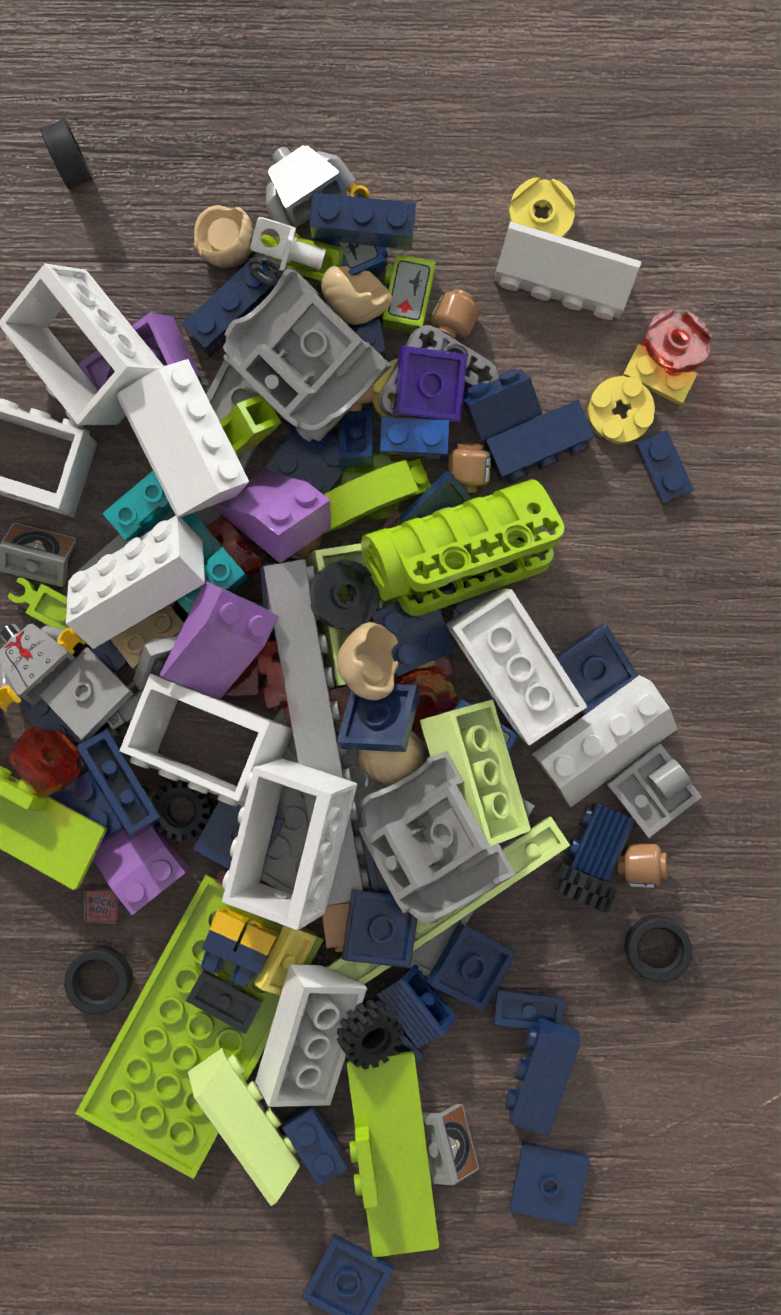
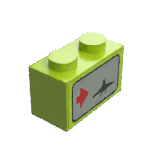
M396 254L394 265L388 264L384 284L390 285L389 292L392 295V303L379 315L383 317V328L412 334L414 330L424 325L436 262Z

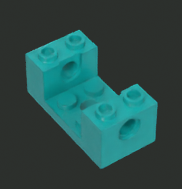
M154 471L149 473L102 513L127 542L153 530L159 522L168 521L176 516ZM194 512L181 517L203 541L205 581L234 593L250 579ZM202 585L177 599L178 603L188 614Z

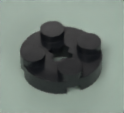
M341 560L325 565L317 572L310 587V606L314 615L318 616L327 626L338 630L355 628L367 622L376 612L379 603L378 587H375L374 581L371 578L373 575L365 566L352 560ZM346 586L348 588L347 593L352 596V599L342 603L337 596V591L342 590Z

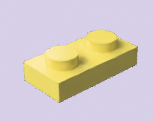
M638 344L622 376L638 378L648 390L681 406L698 373Z
M284 925L254 984L263 991L281 996L289 965L304 964L317 936L309 930L303 928L295 930Z

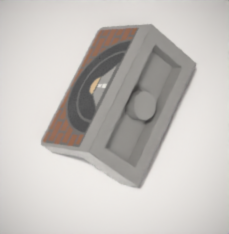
M13 523L0 543V571L64 587L68 580V559L76 546V538L20 523Z
M456 1104L442 1113H422L431 1184L455 1185L477 1171L479 1165L464 1106Z

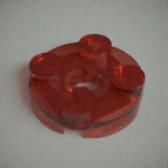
M664 310L655 315L648 325L645 336L642 339V347L647 351L650 358L660 367L664 368L665 372L671 376H679L682 373L698 369L710 354L709 341L711 335L709 329L694 314L685 312L684 315L673 314L675 310ZM672 338L675 340L682 339L683 344L677 345L673 342Z
M224 516L219 520L217 518L206 526L249 578L260 570L259 567L264 563L245 541L238 544L243 538Z
M277 640L268 641L257 655L260 674H267L268 678L265 679L266 687L264 688L267 708L275 707L276 710L288 708Z
M437 666L416 668L394 678V684L417 685L420 696H430L426 698L427 703L421 705L418 701L412 725L413 731L423 732L420 720L452 710V707L455 709L457 705V694L450 678L442 673V670Z
M36 726L29 728L18 738L14 744L13 752L9 755V762L17 769L21 777L33 786L37 793L47 795L51 791H61L67 788L76 779L80 772V767L77 769L76 762L79 755L74 744L64 734L54 729L49 733L40 730L42 727ZM48 756L51 761L48 763L42 757Z

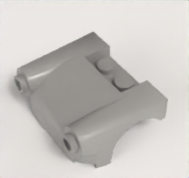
M287 268L282 273L280 280L271 293L253 311L240 319L233 320L229 324L224 334L226 335V342L223 345V349L226 353L223 357L284 419L296 427L297 432L309 442L312 439L321 441L392 366L368 342H364L318 296L319 293L295 269Z
M448 751L429 757L418 770L389 787L367 795L359 804L362 807L363 826L359 827L360 833L390 892L403 913H411L418 920H422L423 924L439 922L516 875L500 845L496 844L490 847L458 789V786L464 780Z

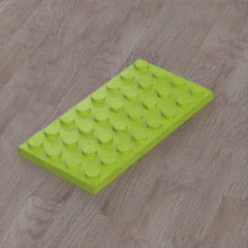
M206 874L75 1113L192 1179L195 1178L219 1132L194 1099L188 1071L223 1048L228 1057L234 1054L245 1070L241 1075L247 1082L266 1047L280 999L279 995L263 991L254 984L259 974L254 976L246 988L233 983L230 979L237 965L225 960L220 972L215 975L263 1001L246 1034L186 1002L203 970L201 965L205 950L202 947L215 914L220 907L223 906L250 918L237 944V949L248 924L252 920L278 932H281L284 926L223 903L222 899L225 890L222 888V881L209 874ZM313 931L311 932L317 938L303 965L311 964L324 940V937Z

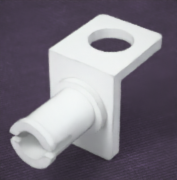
M263 217L257 219L250 246L252 251L281 259L282 262L279 269L281 271L285 270L286 263L290 264V261L320 270L326 251L325 248L296 241L297 237L294 236L296 227ZM270 228L278 232L280 236L278 245L267 247L261 242L260 236L265 229Z

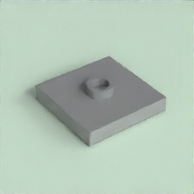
M86 647L39 696L85 742L134 693L91 649Z

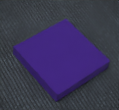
M400 346L393 415L432 420H449V422L454 423L461 422L468 354Z

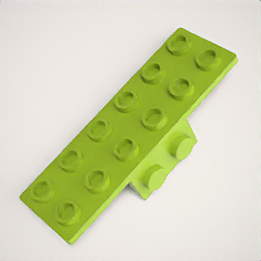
M0 766V849L70 889H78L107 829L39 791L40 788L34 783L23 779L18 780L10 776L12 772Z
M413 1051L399 1052L394 1056L389 1054L387 1056L389 1061L384 1064L380 1060L379 1067L373 1068L371 1064L369 1069H363L361 1065L358 1068L350 1060L347 1061L355 1122V1141H349L351 1162H358L360 1174H354L356 1196L363 1195L373 1257L439 1248Z

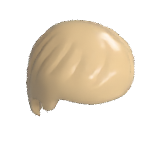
M221 205L208 207L196 220L194 247L201 257L213 266L220 268L237 267L243 264L252 253L250 246L254 234L253 223L246 212L240 207L226 208Z
M332 266L324 273L322 278V294L326 304L346 324L359 325L369 322L383 313L392 303V295L389 290L371 272L362 271L356 275H350L348 273L350 270L348 266Z
M369 622L354 630L341 646L337 656L338 672L346 685L358 696L367 700H380L392 692L394 688V674L399 664L392 657V649L398 644L395 635L384 626Z
M412 730L406 752L357 750L360 768L370 778L387 787L409 776L426 762L425 746Z

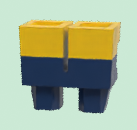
M222 906L217 910L202 949L205 950L201 968L218 974L224 961H230L237 965L230 980L246 988L254 976L260 973L280 932L252 920L248 924L237 949V944L250 918Z

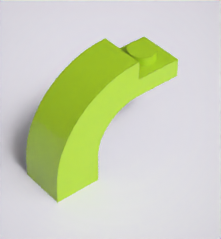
M261 395L237 403L230 413L219 421L237 457L264 440L281 423L274 408Z
M420 459L410 462L403 460L385 466L324 494L330 499L331 528L325 533L347 527L364 516L391 504L422 495L431 484Z

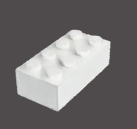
M174 516L168 521L159 522L153 530L139 538L131 539L125 547L113 554L103 556L97 564L85 571L75 573L68 580L66 624L94 649L205 584L203 541L181 517L177 518Z

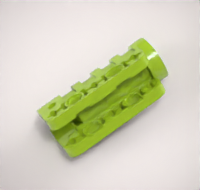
M531 479L495 491L492 495L483 498L477 497L465 501L462 505L453 508L447 507L433 512L432 515L414 518L403 522L399 526L390 529L384 528L363 535L361 549L365 567L373 575L371 578L374 581L375 587H378L379 597L384 601L397 598L404 612L412 616H421L543 573L549 568L553 560V547L558 545L562 538L564 524L544 487L538 481ZM532 509L536 510L538 514H533ZM545 526L547 530L553 529V535H550L547 531L542 532V527ZM518 538H523L525 542L519 541ZM531 555H544L543 560L540 561L538 557L531 558ZM513 562L517 570L513 573H506L499 566ZM476 574L477 576L484 575L483 582H480L478 578L471 579V577ZM449 582L456 587V592L453 594H444L439 590V587L448 585ZM411 594H415L417 598L423 597L422 603L418 604L416 600H410Z

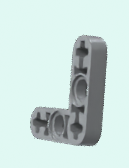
M424 325L414 330L405 345L421 348L423 342L419 339V336L429 334V342L433 345L425 349L446 352L454 349L460 354H468L466 368L469 366L477 371L485 369L484 375L488 379L480 383H489L498 379V371L491 361L431 325ZM398 360L378 398L380 409L390 416H397L393 415L394 407H390L391 400L387 397L388 395L395 394L396 384L394 382L397 380ZM471 370L467 371L464 385L470 388L473 385L479 384L477 382L479 376Z

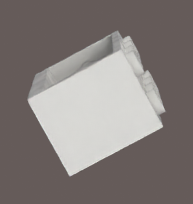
M44 263L0 319V327L5 332L7 341L20 351L26 359L27 366L39 375L46 384V390L58 399L66 409L65 412L68 418L77 425H118L126 414L116 396L117 393L157 368L163 367V364L85 269ZM63 307L115 371L99 391L48 328Z
M0 398L1 420L73 442L57 493L0 476V495L74 518L98 443L90 436V431L83 428V425H77L63 418L62 423H59L50 418V414L31 408L30 413H27L18 408V404Z
M499 588L446 623L448 630L515 733L528 745H531L587 708L586 703L512 589Z
M150 674L120 751L130 755L129 762L147 769L149 767L159 770L158 774L175 781L179 779L188 782L189 788L207 794L210 792L219 795L218 800L229 805L243 806L246 803L248 794L246 782L250 772L254 767L282 759L293 730L288 726L221 699H215L166 678ZM178 700L258 732L238 786L157 753Z
M279 759L254 767L246 782V789L248 790L246 803L242 806L238 815V822L240 823L238 836L234 839L230 849V856L232 857L230 870L227 871L222 882V888L225 890L222 902L295 930L301 929L324 915L358 783L286 759ZM283 785L317 796L292 895L260 883Z

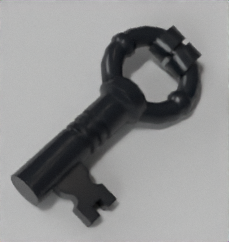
M268 256L253 257L248 262L250 276L256 278L267 287H275L284 272L279 270L281 264ZM262 265L273 268L277 272L276 279L265 276ZM301 275L325 302L322 296V281Z

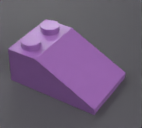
M149 313L132 325L163 366L188 359L196 376L200 375L173 316ZM98 350L79 363L80 369L98 391L115 372Z
M265 470L249 479V483L236 497L213 505L216 511L279 563L331 528L330 499L306 481Z
M205 581L160 676L220 700L264 648L279 616L260 605Z
M156 825L132 840H129L124 830L100 844L93 858L108 885L131 915L135 914L191 869L170 840L165 838L166 835L163 833L159 834L156 831L158 829Z

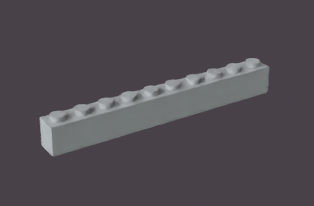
M305 559L263 566L271 612L279 616L274 629L298 764L352 781L350 768H343L341 755L347 754L346 749H341L337 743L339 735H337L335 721H340L341 717L338 701H331L329 688L335 687L332 667L325 668L323 654L329 653L326 633L319 634L317 620L320 619L314 615L310 606V587L315 577L314 566L307 567ZM304 792L310 825L317 796ZM355 801L352 804L327 906L350 902L352 889L365 891V889L370 888L367 868L361 869L359 856L364 855L361 834L355 835L353 822L359 821Z

